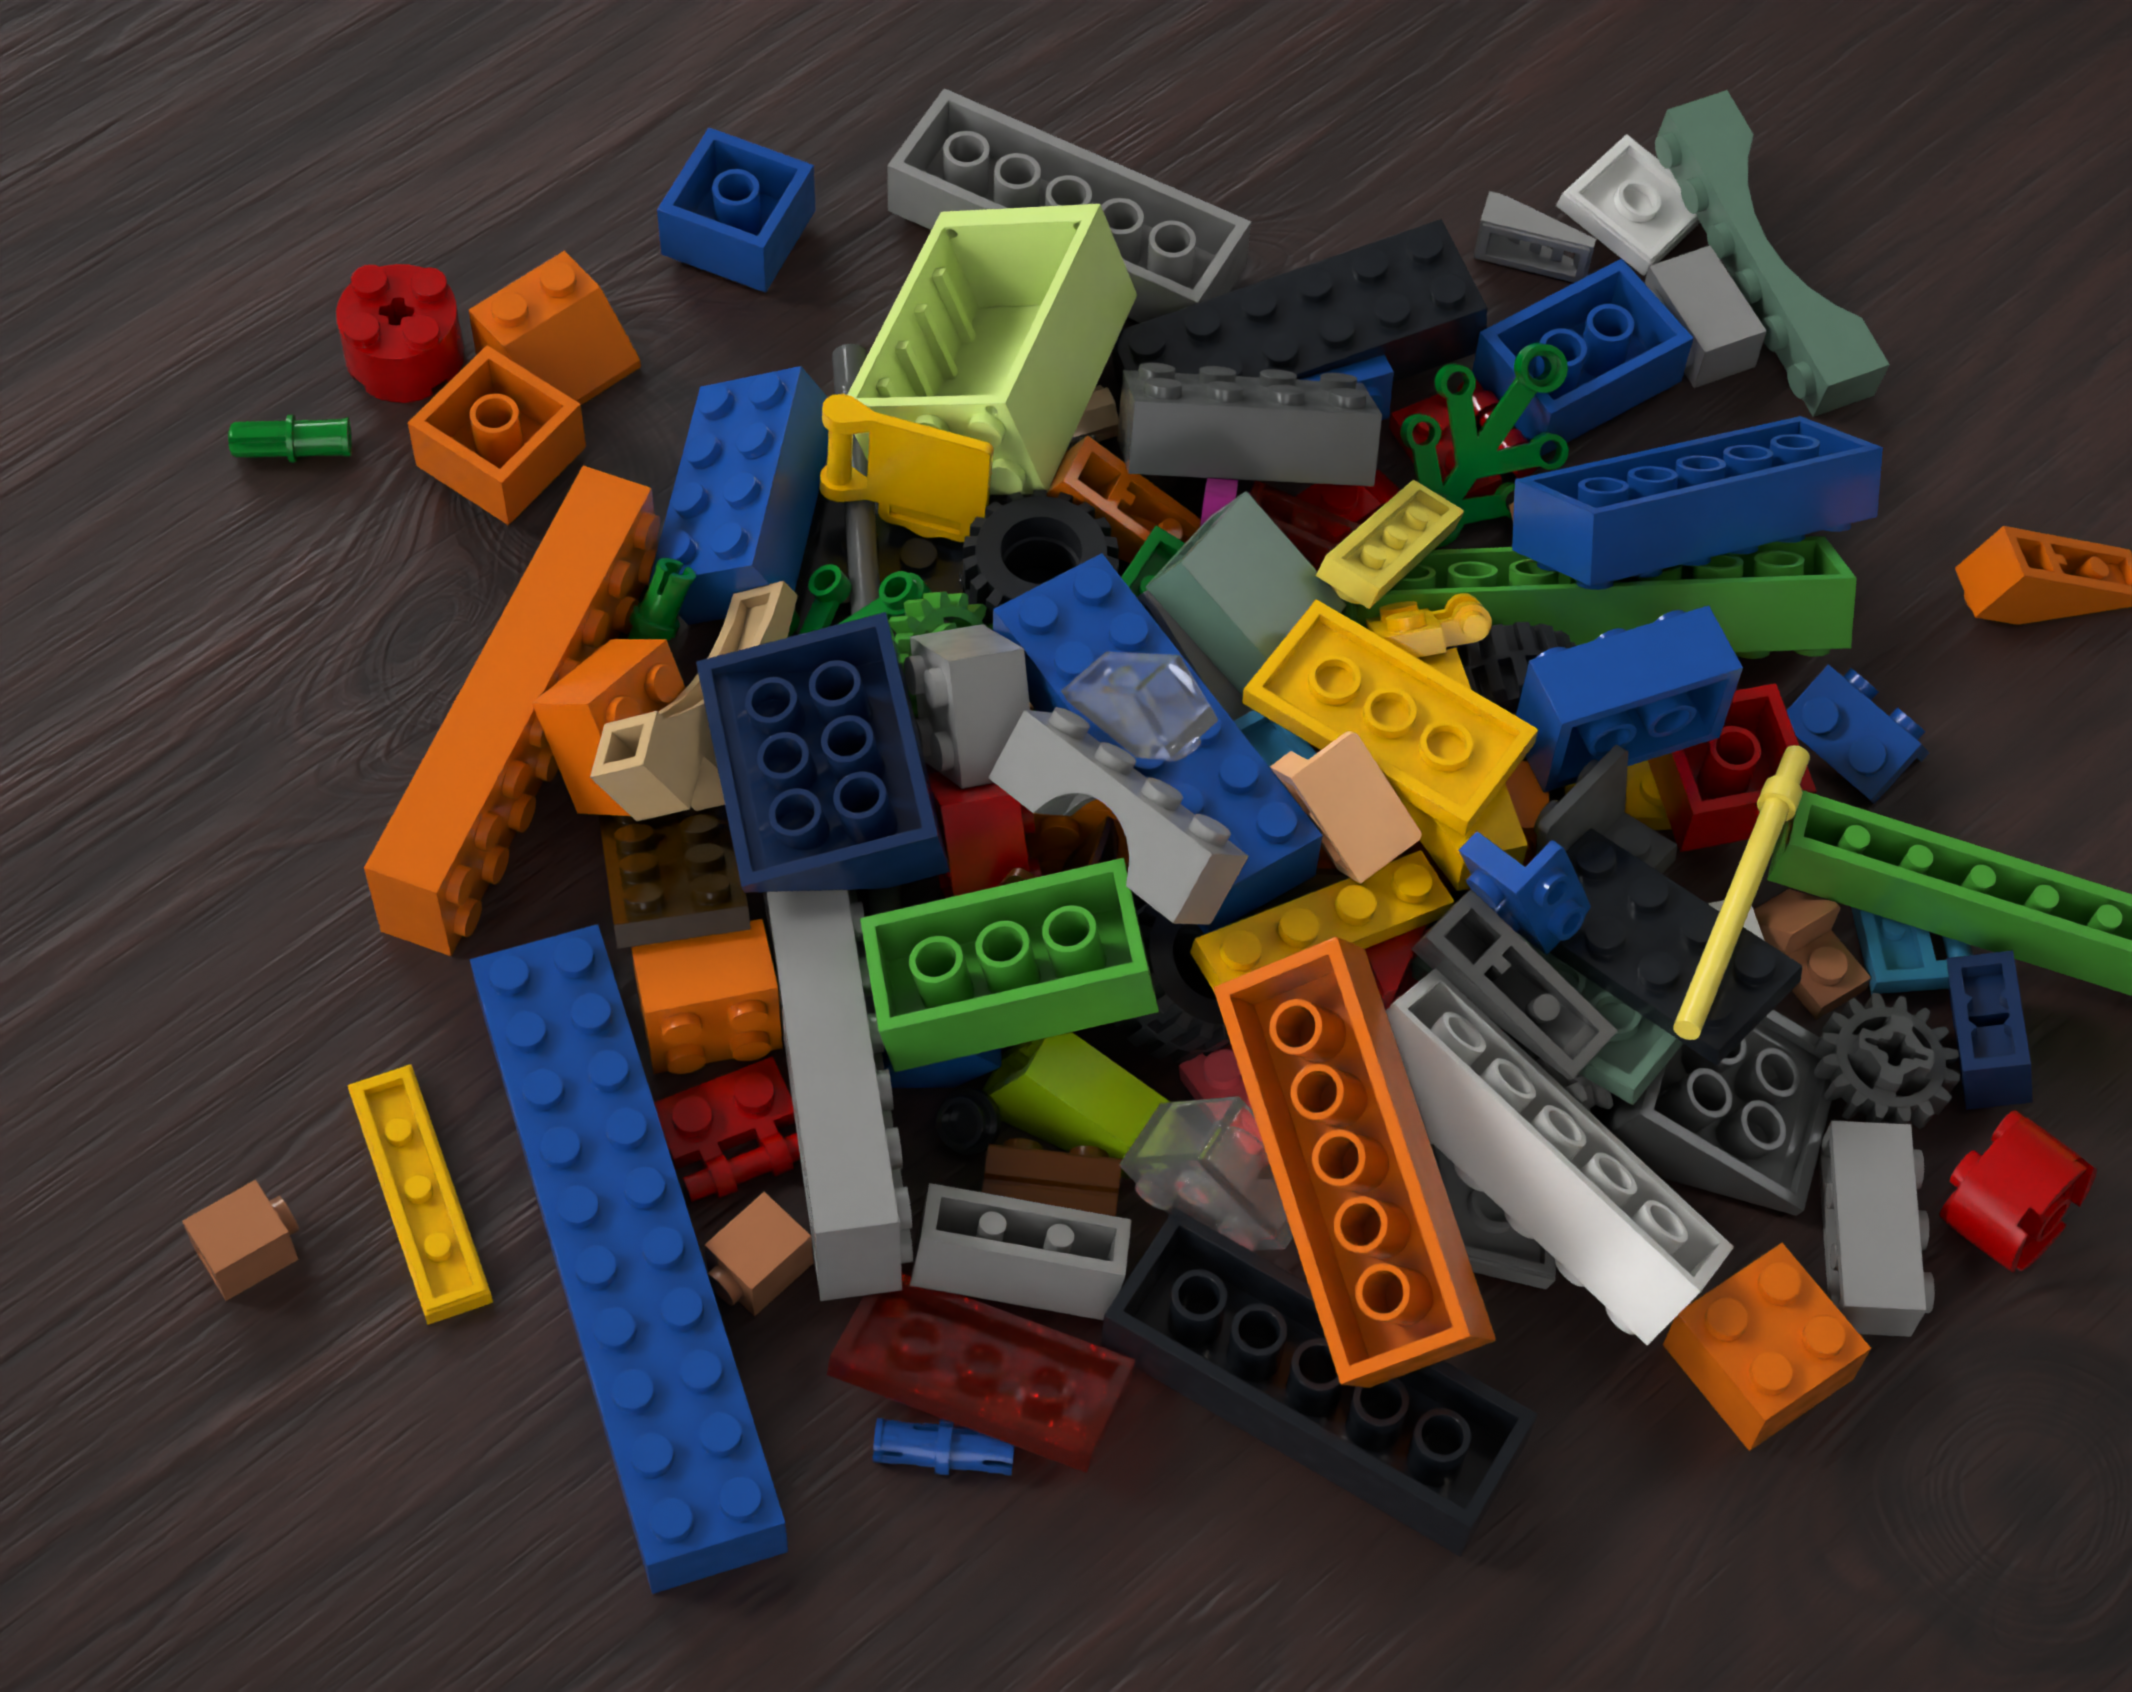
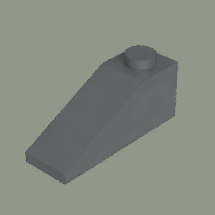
M1472 889L1461 897L1411 948L1432 970L1436 968L1488 1018L1569 1080L1574 1079L1618 1032L1603 1015Z

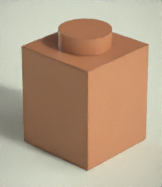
M256 1179L182 1221L195 1252L226 1301L298 1260L290 1235L299 1231L295 1218L280 1195L269 1201Z
M765 1192L704 1245L707 1274L714 1292L729 1305H734L739 1301L754 1317L813 1264L812 1236Z

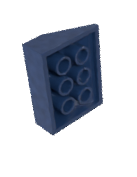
M886 612L696 661L735 857L744 893L887 889L951 872L901 656Z

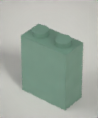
M1247 491L1212 514L1145 586L1242 696L1246 685L1316 599L1339 613L1347 606L1328 583L1316 577L1317 571Z

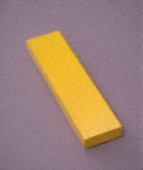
M412 1064L347 1085L427 1325L493 1303L488 1283Z

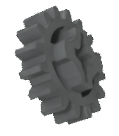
M1873 993L1864 1007L1853 998L1847 1002L1840 1014L1836 1012L1832 1014L1822 1029L1824 1033L1814 1046L1813 1052L1823 1057L1814 1069V1075L1822 1079H1831L1832 1083L1823 1096L1827 1101L1842 1098L1847 1103L1842 1114L1845 1119L1848 1120L1855 1116L1857 1112L1866 1115V1122L1880 1123L1881 1120H1886L1890 1124H1908L1911 1121L1913 1125L1921 1129L1925 1127L1934 1114L1939 1115L1952 1098L1950 1092L1960 1080V1075L1950 1069L1959 1058V1052L1951 1048H1942L1941 1043L1949 1033L1946 1027H1937L1931 1030L1925 1024L1929 1019L1931 1011L1923 1008L1914 1016L1907 1012L1905 997L1899 996L1892 1007H1885L1881 995Z

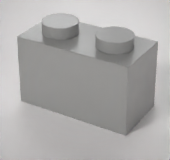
M1711 246L1649 266L1645 285L1694 338L1684 370L1685 375L1694 388L1756 366L1766 335V329Z

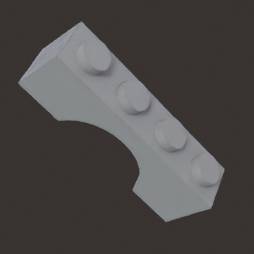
M1056 707L1053 713L1024 710L988 778L1032 813L1072 816L1087 803L1096 799L1100 800L1116 815L1127 839L1129 868L1126 887L1172 923L1211 925L1249 857L1228 840L1231 832L1220 822L1206 815L1193 814L1180 804L1183 795L1171 785L1155 778L1143 776L1133 768L1136 760L1128 752L1110 743H1100L1088 734L1090 725L1079 715L1060 707Z

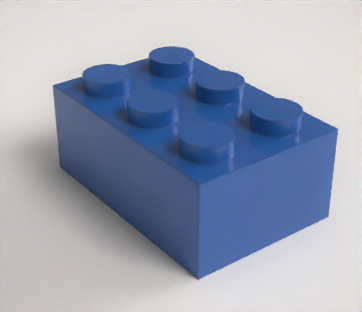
M1621 258L1481 331L1472 372L1484 390L1493 391L1500 401L1516 378L1514 362L1518 353L1524 347L1533 343H1543L1557 347L1565 355L1568 364L1567 376L1564 382L1552 392H1537L1514 426L1523 433L1529 443L1534 436L1543 432L1559 435L1567 443L1681 382L1694 338ZM1536 356L1530 361L1528 371L1532 378H1537L1543 373L1545 368L1543 359L1540 356ZM1552 440L1545 442L1541 446L1540 456L1556 449L1555 443Z
M1709 605L1689 612L1682 610L1671 611L1662 615L1653 623L1627 631L1622 628L1612 629L1603 633L1594 641L1568 649L1565 647H1554L1542 652L1535 659L1529 660L1516 716L1538 729L1536 742L1525 757L1544 793L1576 783L1580 772L1591 760L1597 759L1600 761L1615 745H1619L1628 751V766L1720 738L1743 667Z

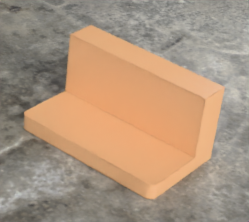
M1352 731L1342 734L1309 760L1290 751L1270 766L1274 774L1323 835L1321 845L1337 870L1360 884L1421 839L1422 833L1359 735Z

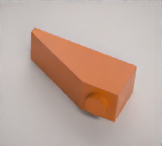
M1088 435L1066 451L1047 492V497L1058 498L1060 492L1072 495L1073 504L1077 506L1087 502L1094 507L1095 519L1105 517L1111 526V537L1117 538L1119 546L1118 559L1128 563L1132 562L1155 526L1160 527L1186 543L1201 525V519L1141 474H1129L1125 462Z
M2002 526L1955 567L1964 589L1965 601L1973 611L1975 618L2021 625L2132 607V552L2130 549Z

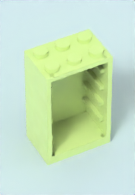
M1084 204L941 212L847 395L854 397L874 412L990 443L994 448L990 495H1010L1017 492L1033 494V490H1047L1048 492L1137 297L1136 290L1101 205ZM870 432L855 434L856 439L868 461Z

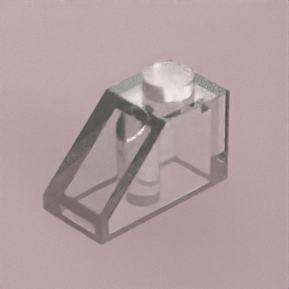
M1106 651L1061 690L1066 700L1137 758L1167 760L1169 762L1183 759L1201 744L1200 736L1218 721L1217 716L1180 655Z

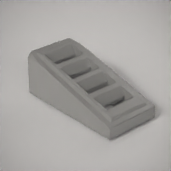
M1489 191L1480 221L1473 258L1575 283L1588 275L1596 239L1510 197ZM1564 251L1575 253L1574 260L1563 255Z

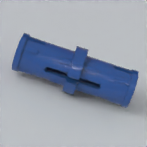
M877 1418L873 1450H875L873 1452V1463H899L935 1468V1474L949 1475L950 1469L984 1471L1012 1476L1016 1431L983 1430L954 1426V1420L940 1419L939 1424H919Z

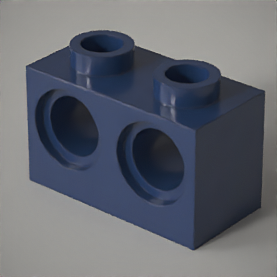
M2013 950L1946 958L1949 997L1956 1045L1959 1052L1958 1059L1966 1110L2033 1103L2031 1061Z

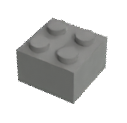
M983 624L910 636L912 656L905 658L904 671L908 689L912 695H916L918 719H915L925 762L962 789L994 783L988 777L1023 711L1030 710L1024 648Z

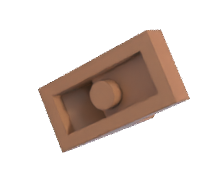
M1788 889L1755 908L1754 913L1764 940L1802 965L1801 981L1792 989V992L1817 1020L1865 991L1871 976L1831 930L1841 907L1834 901Z

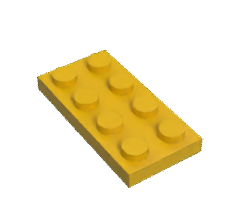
M1317 599L1243 689V704L1320 750L1347 731L1358 734L1398 797L1463 836L1469 832L1533 747L1538 734L1536 727Z

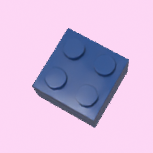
M708 128L657 209L661 255L766 293L816 211L814 165Z

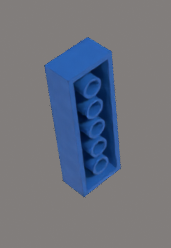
M1798 416L1515 479L1512 550L1536 561L1537 566L1543 570L1558 571L1575 579L1576 584L1582 588L1600 590L1612 587L1615 580L1631 576L1642 578L1656 577L1663 573L1664 568L1681 564L1688 566L1705 565L1711 562V557L1726 553L1751 554L1757 552L1759 545L1776 541L1783 543L1800 542L1805 539V534L1821 530L1832 532L1846 531L1851 528V523L1877 517L1883 447Z
M1102 553L993 609V630L1024 648L1029 702L1036 711L1053 713L1056 707H1060L1082 717L1090 725L1088 734L1100 743L1113 744L1132 755L1136 760L1133 768L1146 778L1161 780L1177 789L1183 795L1180 804L1193 814L1206 815L1223 824L1231 832L1228 840L1249 856L1211 925L1197 924L1204 934L1225 927L1316 876L1323 835Z

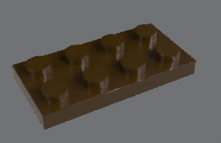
M725 805L695 811L690 806L689 810L636 821L632 816L599 815L617 949L751 929L746 894L741 886Z

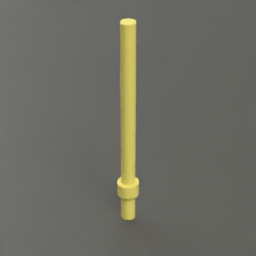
M1793 745L1786 748L1775 776H1771L1765 781L1758 798L1757 807L1760 814L1673 1026L1675 1033L1683 1039L1695 1040L1700 1036L1785 821L1792 819L1797 811L1803 795L1800 783L1810 760L1808 751L1800 746Z

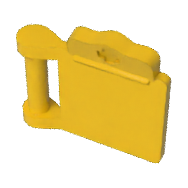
M845 394L832 395L823 402L822 423L828 429L827 465L824 466L820 473V491L828 500L834 502L859 500L879 503V516L885 522L903 526L922 537H942L956 542H964L965 537L970 536V525L976 517L985 518V508L989 506L994 448L990 443L874 412L854 397ZM870 432L867 477L852 467L853 434Z

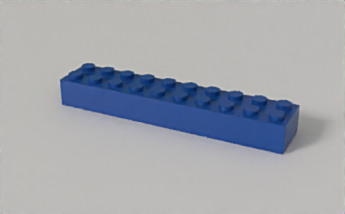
M598 924L469 959L482 1013L652 1594L787 1553L786 1523Z

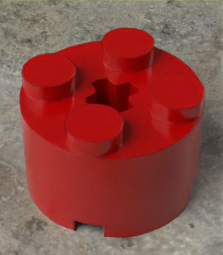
M370 264L358 268L352 274L351 283L342 293L336 309V320L348 372L354 379L355 377L363 384L365 391L373 397L397 403L422 400L433 395L432 388L447 379L449 383L459 373L463 365L464 344L455 296L447 284L443 272L436 268H422L408 264H393L381 267Z
M2013 1110L1996 1128L1991 1138L1993 1144L1986 1152L1981 1155L1977 1151L1972 1150L1955 1168L1950 1177V1183L1958 1189L1945 1202L1939 1217L1997 1263L2015 1273L2016 1268L2023 1271L2032 1265L2062 1233L2067 1224L2061 1220L2066 1214L2071 1201L2078 1207L2081 1206L2094 1183L2097 1169L2034 1121Z

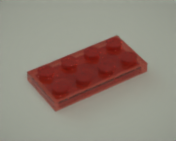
M903 1273L902 1290L863 1296L830 1355L827 1370L828 1376L1087 1473L1130 1382L1135 1359L960 1294L910 1286L911 1276Z

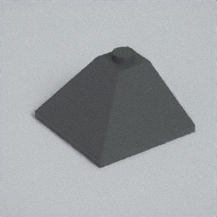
M1772 1010L1717 1066L1683 1043L1634 1105L1611 1093L1613 1106L1605 1110L1602 1124L1660 1178L1788 1214L1798 1215L1805 1208L1832 1100L1827 1101L1823 1096L1832 1083L1831 1079H1822L1814 1075V1069L1823 1058L1813 1052L1814 1046L1820 1037L1777 1011Z

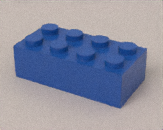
M802 366L706 385L699 389L648 583L650 585L656 571V564L660 558H670L684 563L679 575L683 574L686 567L693 569L696 578L690 585L678 613L688 625L725 619L732 596L735 593L785 581L795 592L820 488V473L825 466L828 454V429L822 423V406L828 397Z

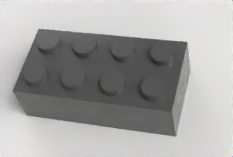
M1161 363L1140 364L1139 371L1123 370L1117 442L1129 474L1374 486L1382 413L1364 384L1357 383V378L1352 375L1324 373L1321 374L1320 381L1296 380L1297 375L1293 372L1270 369L1261 371L1260 378L1238 377L1235 370L1219 366L1202 367L1199 374L1175 373V367Z

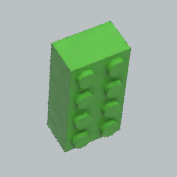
M1124 858L860 918L878 1030L894 1072L1159 1012L1133 891L1126 887L1128 872Z

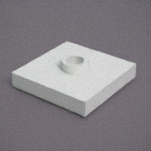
M1627 134L1567 188L1556 204L1559 209L1643 276L1647 274L1649 266L1659 263L1700 223L1697 215L1690 213L1685 207L1681 188L1670 169L1664 168L1655 156Z

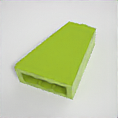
M1073 1032L1017 1044L1010 1048L1001 1057L1002 1067L993 1070L982 1089L996 1102L1002 1121L1067 1152H1070L1072 1148L1077 1146L1101 1148L1109 1154L1110 1158L1122 1159L1121 1177L1129 1179L1150 1167L1156 1170L1166 1162L1178 1142V1137L1173 1134V1131L1184 1112Z

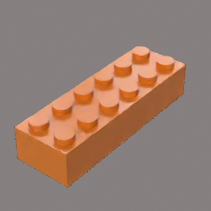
M1336 936L1213 987L1340 1384L1370 1388L1496 1341L1365 949Z

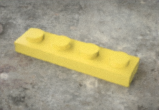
M1412 480L1325 556L1316 577L1331 585V588L1341 599L1353 604H1362L1370 609L1455 530L1464 510L1417 481Z

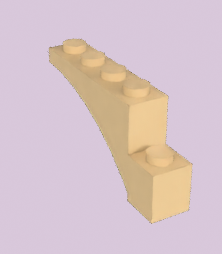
M785 581L733 594L723 627L708 658L787 638L798 595ZM698 673L678 697L659 712L654 711L604 724L590 778L636 821L689 810L690 806L695 811L725 805Z

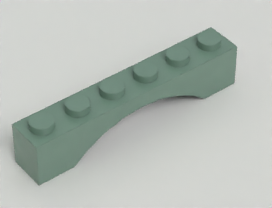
M1728 90L1668 109L1655 140L1658 160L1664 168L1670 169L1681 188L1685 207L1690 213L1697 215L1707 233L1709 246L1712 247L1718 258L1722 259L1733 281L1766 329L1764 343L1770 351L1776 352L1783 364L1794 395L1803 399L1813 417L1874 396L1890 364L1863 318L1833 304L1808 287L1784 264L1766 239L1754 213L1748 186V156L1754 134Z

